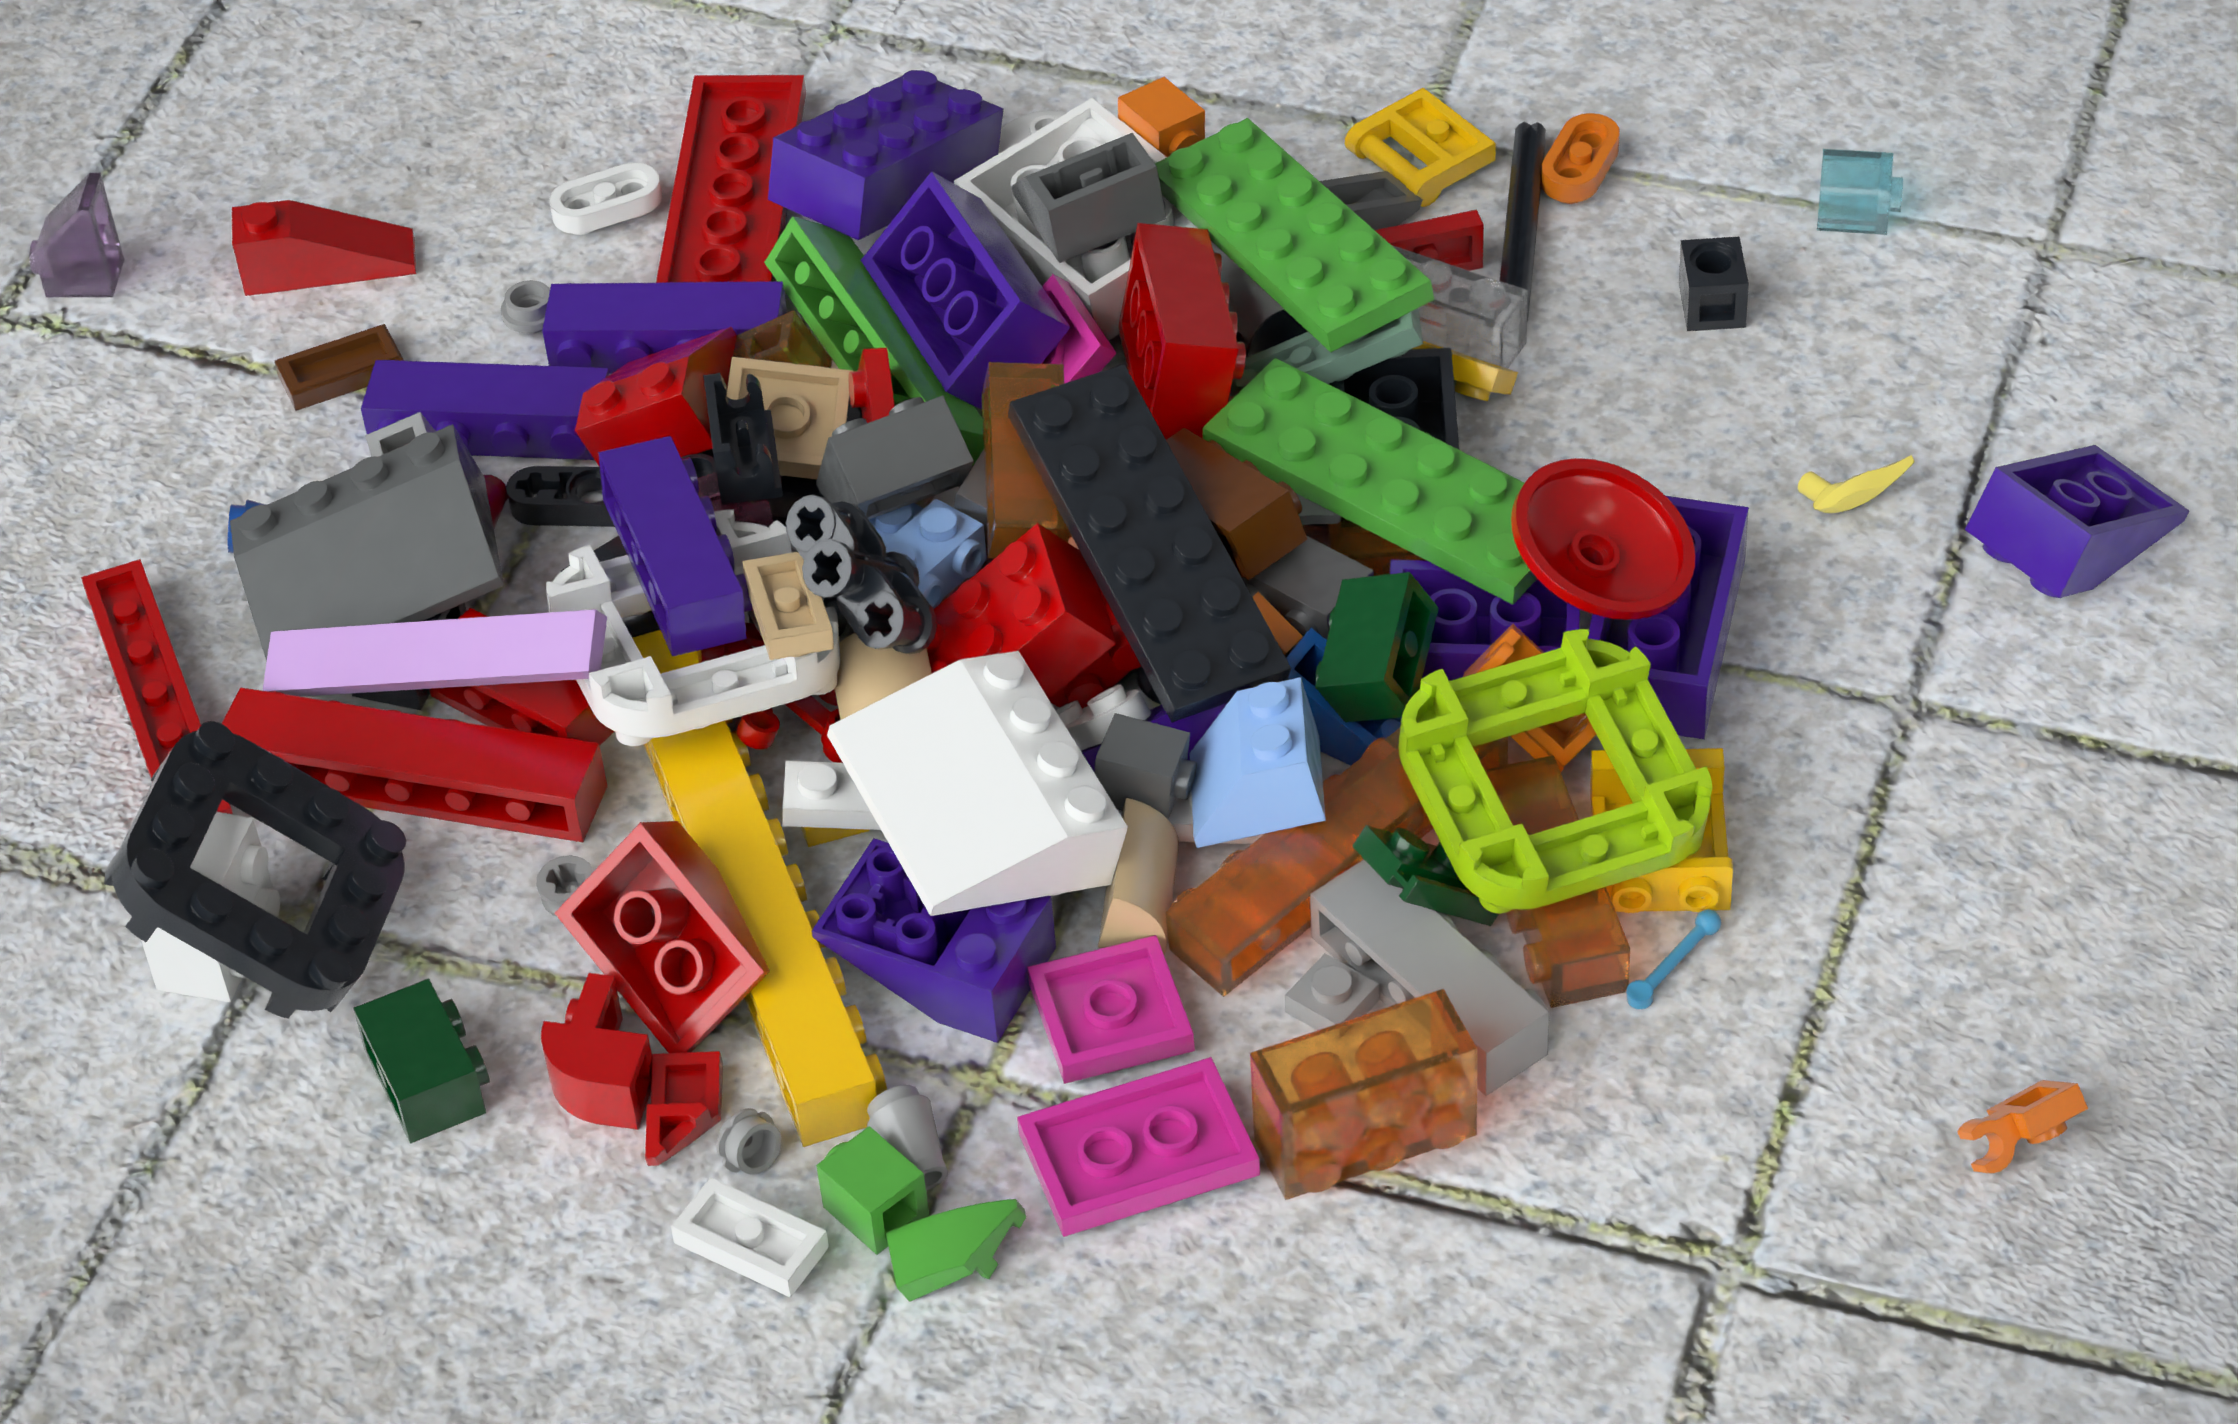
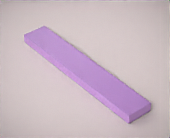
M594 609L274 631L270 635L263 691H277L301 697L589 679V673L601 670L607 616Z

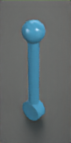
M1706 909L1698 913L1695 919L1696 926L1645 980H1636L1628 985L1626 991L1627 1002L1631 1007L1635 1009L1648 1008L1653 1002V990L1705 935H1713L1719 931L1721 918L1716 911Z

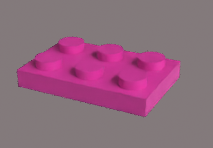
M1212 1057L1017 1117L1019 1136L1063 1237L1260 1175L1258 1154Z

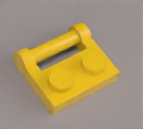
M1421 88L1357 122L1348 131L1344 142L1345 147L1360 159H1370L1382 170L1388 171L1416 196L1423 199L1421 207L1429 206L1435 202L1444 188L1496 160V143L1425 88ZM1392 137L1427 166L1419 170L1383 142V140Z

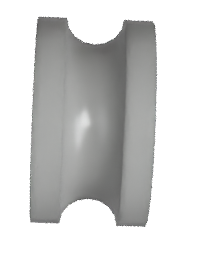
M573 855L560 856L550 860L541 868L537 875L536 886L545 910L556 916L554 913L577 890L575 886L571 885L572 892L559 894L557 887L565 889L564 883L572 881L578 882L580 886L594 872L589 862Z

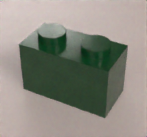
M1410 572L1342 579L1336 606L1330 614V630L1323 658L1316 670L1315 688L1345 723L1400 718L1411 697L1420 689L1439 608Z
M429 978L353 1008L366 1055L410 1144L486 1114L480 1086L490 1083V1079L483 1058L476 1045L464 1048L460 1038L466 1036V1031L459 1011L452 999L444 1002L440 1001Z

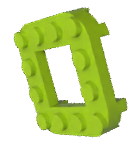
M1589 629L1566 631L1563 633L1561 648L1452 681L1448 680L1443 669L1434 671L1421 679L1420 689L1407 703L1402 715L1398 749L1400 761L1457 876L1473 894L1479 897L1481 905L1486 910L1502 914L1513 909L1523 910L1547 906L1673 866L1700 849L1710 809V798L1713 788L1711 776L1707 766L1696 769L1648 681L1651 664L1636 646L1629 653L1612 643L1588 639ZM1585 713L1633 803L1528 836L1522 823L1513 826L1473 747Z

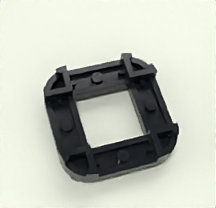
M215 721L204 722L197 731L191 732L179 739L151 778L153 782L119 851L106 869L104 884L114 886L121 904L132 916L125 927L136 937L147 942L158 927L268 989L272 994L266 1005V1011L287 1019L290 1018L295 1010L319 1011L327 1009L329 1012H332L363 974L404 877L405 862L402 850L406 846V837L403 831L394 823L381 820L371 811L342 795L337 790L330 788L244 737L232 733L225 725ZM222 800L330 861L322 878L326 881L304 932L190 868Z

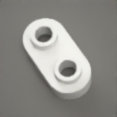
M626 163L565 182L556 187L549 198L553 223L561 231L575 235H585L619 222L642 217L658 207L662 200L660 178L658 172L647 164Z
M1121 685L1114 686L1098 694L1088 701V706L1083 709L1078 701H1073L1056 709L1057 714L1080 751L1103 742L1114 713L1140 720L1147 719L1151 714L1139 690L1125 693Z

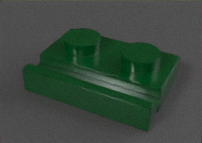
M1366 825L1352 845L1388 885L1403 889L1399 897L1406 903L1491 926L1499 915L1498 913L1486 910L1481 905L1479 897L1473 894L1461 882L1441 842L1437 846L1425 843L1414 833L1400 827L1396 828L1394 833Z

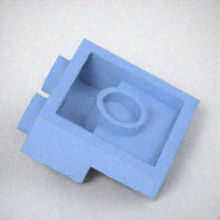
M937 498L925 508L912 503L869 519L882 537L886 546V553L898 552L905 554L915 562L919 571L920 583L918 589L933 609L963 580L975 575L987 560L984 525Z

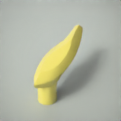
M1912 455L1900 461L1852 476L1844 482L1831 484L1810 471L1805 473L1799 480L1798 491L1814 502V509L1820 512L1831 514L1849 511L1878 496L1901 477L1915 461Z

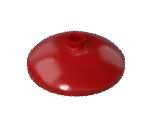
M1571 458L1552 462L1535 471L1526 480L1514 501L1511 515L1512 533L1522 559L1536 578L1549 591L1580 610L1613 619L1647 618L1671 607L1681 597L1691 581L1696 556L1693 539L1685 520L1673 503L1659 489L1625 468L1605 461L1585 458Z

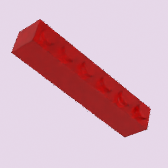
M240 687L222 722L232 733L244 737L273 755L280 757L287 763L330 788L337 790L342 795L365 808L583 843L608 787L599 743L583 741L577 738H562L524 732L514 728L504 729L466 723L456 719H440L403 713L398 710L376 709L344 704L334 700L325 701L287 695L277 691L267 692Z

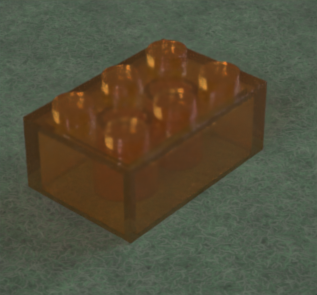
M1444 989L1250 1053L1254 1140L1285 1200L1308 1192H1322L1332 1187L1335 1183L1373 1170L1382 1171L1389 1169L1402 1160L1435 1149L1451 1148L1464 1139L1477 1135V1047Z

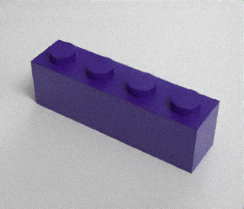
M783 281L551 284L542 333L549 366L608 368L609 374H612L628 362L732 326L737 334L733 357L784 363L789 321Z
M376 360L361 405V413L366 434H370L419 412L422 413L435 431L453 424L472 456L594 460L575 432L583 393L609 376L608 368Z
M671 436L598 452L603 501L672 657L746 639L744 612L752 611L753 607L749 598L744 573L738 575L734 573V556L727 535L717 536L716 518L710 498L707 495L698 496V479L691 458L681 459Z

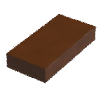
M382 324L274 360L278 377L295 411L366 388L376 360H404L386 325Z

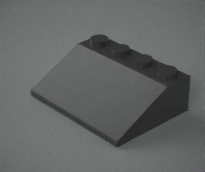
M453 424L436 432L423 433L415 437L410 443L381 456L365 458L353 468L323 481L310 482L301 487L297 492L270 504L252 507L240 517L230 521L234 559L266 662L270 635L274 631L419 622L504 586L485 478Z

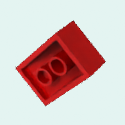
M732 326L628 362L583 393L575 432L599 467L598 452L671 436L681 458L713 448L703 375L720 373L726 387H728L731 360L737 337Z
M679 821L640 822L554 913L603 974L615 976L617 991L668 1053L692 1052L770 972L718 868Z

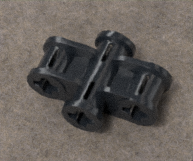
M815 495L804 496L796 501L788 512L786 532L791 544L804 560L802 571L807 588L815 595L824 598L836 597L837 605L842 615L866 646L880 650L893 648L895 651L905 654L920 653L926 649L935 637L937 617L933 607L918 589L920 583L919 571L915 562L905 554L898 552L886 553V546L882 537L866 517L864 511L857 505L844 501L831 503L828 499Z

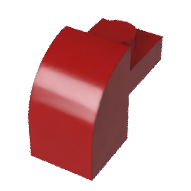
M588 973L579 999L572 998L568 1004L565 1023L543 1021L541 1043L552 1091L558 1103L576 1118L599 1125L638 1130L651 1094L652 1053L648 1034L619 1031L623 1016L615 976Z

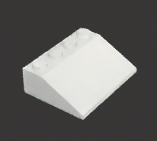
M1092 97L954 180V184L982 199L1041 286L1044 285L1052 274L1070 283L1109 341L1120 334L1118 325L1136 232L1059 263L1014 197L1011 187L1025 176L1132 132L1154 163L1167 158ZM1162 195L1166 219L1155 223L1156 225L1197 228Z
M1019 651L960 659L829 726L828 738L930 916L1111 885L1128 826Z

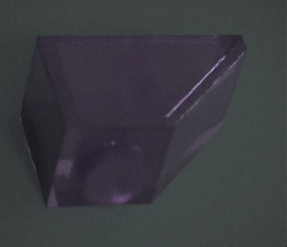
M89 173L45 217L39 239L33 240L30 245V267L34 274L40 275L46 297L114 296L125 259L101 173Z

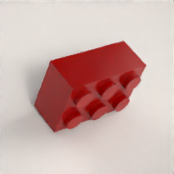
M1037 523L1019 539L1009 544L1002 553L972 578L961 584L954 593L933 609L937 617V630L933 641L926 649L931 673L960 659L1019 651L1049 699L1117 643L1097 582L1080 550Z

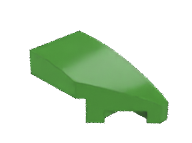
M1016 1199L985 1202L934 1214L886 1232L897 1289L910 1302L967 1277L974 1270L982 1277L990 1279L998 1265L993 1255L1010 1227L1014 1226L1020 1229L1026 1219L1025 1209Z

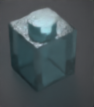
M1823 149L1817 231L1887 235L1889 211L1901 212L1903 177H1892L1893 153Z

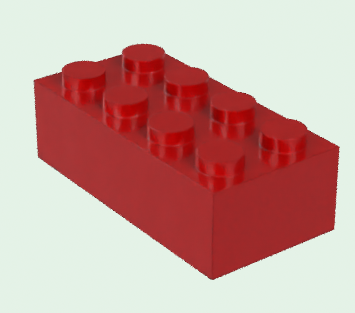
M1137 223L1118 325L1127 369L1166 440L1183 428L1203 438V427L1234 398L1230 395L1232 380L1241 379L1245 367V344L1237 342L1236 339L1237 314L1236 312H1229L1228 309L1230 297L1228 282H1221L1222 257L1220 253H1214L1208 229Z

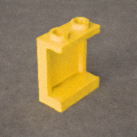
M1723 748L1686 749L1696 769L1707 766L1713 787L1709 814L1700 849L1673 866L1597 889V912H1701L1706 909H1731L1733 864L1732 859L1728 857L1723 799L1725 765ZM1605 750L1591 751V816L1633 803Z

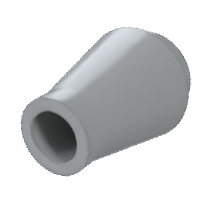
M912 1085L896 1086L876 1096L867 1108V1113L870 1117L867 1127L870 1126L924 1173L926 1190L942 1183L948 1176V1170L942 1158L930 1099L920 1095L917 1088Z

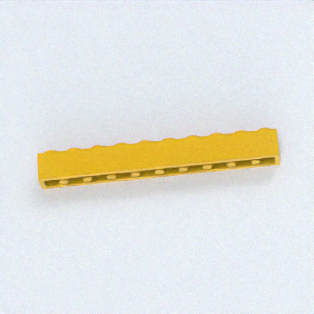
M661 630L632 638L643 658L651 656L660 674L699 663L698 651L672 657ZM733 719L671 736L652 738L643 745L673 821H679L718 868L770 970L744 1000L802 1146L806 1147L867 1128L870 1119L867 1113L868 1105L877 1095L887 1090L885 1076L877 1055L874 1053L865 1056L861 1048L862 1044L867 1043V1039L856 1005L844 1007L840 996L846 995V986L836 957L824 959L821 949L826 946L812 937V929L820 919L815 909L807 912L804 911L801 902L807 901V894L802 875L796 863L787 866L784 863L782 856L788 855V849L778 818L767 820L764 811L769 810L767 794L759 773L749 776L745 767L751 766L747 745L739 740L736 733L737 730L730 732L727 724L733 722Z

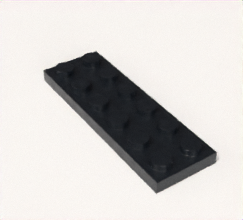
M1122 364L1010 401L1008 417L1171 723L1228 703L1237 691L1253 688L1267 682L1288 680L1291 667L1126 366Z

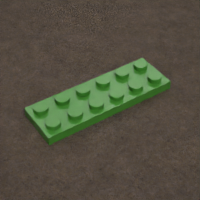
M1249 118L1238 123L1229 124L1222 128L1220 132L1187 148L1178 149L1169 157L1155 163L1162 195L1197 228L1208 229L1210 240L1329 352H1333L1410 311L1435 300L1432 283L1427 276Z
M1274 358L1203 427L1204 440L1209 441L1212 439L1216 441L1226 453L1241 462L1244 460L1250 461L1261 474L1276 483L1280 481L1285 482L1296 494L1512 605L1537 580L1536 576L1522 559L1512 533V508L1524 482L1277 358Z

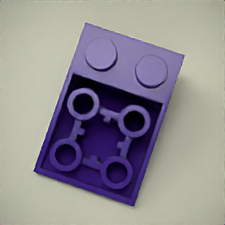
M875 838L872 839L812 929V937L937 1023L996 1043L999 1042L1031 990L1027 967L1048 962L1056 949L1051 896L930 916L890 844Z

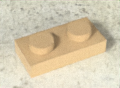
M798 552L743 561V573L747 583L749 598L770 660L801 657L809 653L834 649L833 629L822 597L815 595L807 588L802 571L804 560Z

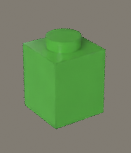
M870 1126L848 1142H842L833 1147L824 1160L816 1165L823 1208L876 1255L888 1247L886 1232L929 1216L924 1173Z

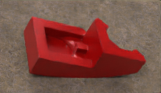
M720 1051L652 1054L651 1104H647L645 1159L648 1166H659L721 1121L723 1060Z

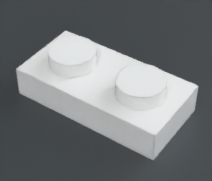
M711 1177L671 1226L675 1244L790 1298L829 1248L826 1230Z

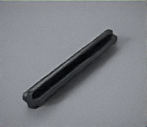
M1524 121L1515 128L1496 308V320L1504 328L1511 325L1521 328L1528 322L1541 194L1542 162L1544 160L1546 129L1539 122L1530 125Z

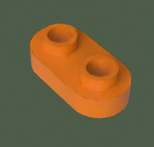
M1586 113L1572 117L1565 123L1542 162L1541 187L1547 196L1562 203L1573 204L1584 201L1596 193L1619 152L1620 130L1615 121L1601 114Z

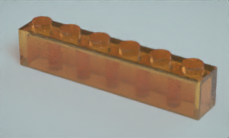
M1400 728L1387 738L1381 737L1372 742L1362 757L1343 773L1331 775L1323 781L1326 821L1265 833L1245 850H1237L1231 853L1223 861L1216 873L1197 888H1189L1183 891L1173 901L1170 909L1165 912L1169 950L1223 997L1311 927L1310 893L1364 860L1352 845L1366 825L1394 833L1396 828L1400 827L1414 833L1419 838H1423L1434 829L1400 761L1398 749ZM1508 737L1473 747L1491 782L1508 769Z

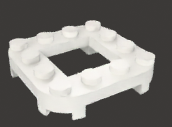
M734 509L714 512L717 536L726 534L730 541L735 562V575L743 573V561L791 553V542L787 536L786 527L778 520L773 522L768 528L754 523L735 522ZM587 545L568 553L570 566L559 573L553 582H546L549 613L596 609L607 616L601 670L589 673V679H577L576 681L596 718L606 727L615 731L616 738L624 745H643L652 738L666 737L693 729L704 728L711 724L754 712L765 711L811 695L826 694L837 685V672L840 667L838 616L834 606L825 608L833 629L834 649L809 653L801 657L770 660L766 647L763 645L660 674L651 656L642 657L622 618L641 615L651 610L628 555L599 562L591 545ZM754 610L749 611L748 614L761 634Z

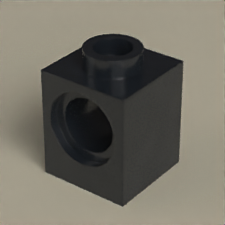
M1740 236L1681 240L1679 289L1687 331L1746 328L1749 283Z

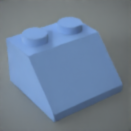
M1301 677L1281 682H1267L1253 688L1237 691L1190 753V760L1197 762L1196 775L1191 788L1193 837L1197 848L1326 821L1319 734Z

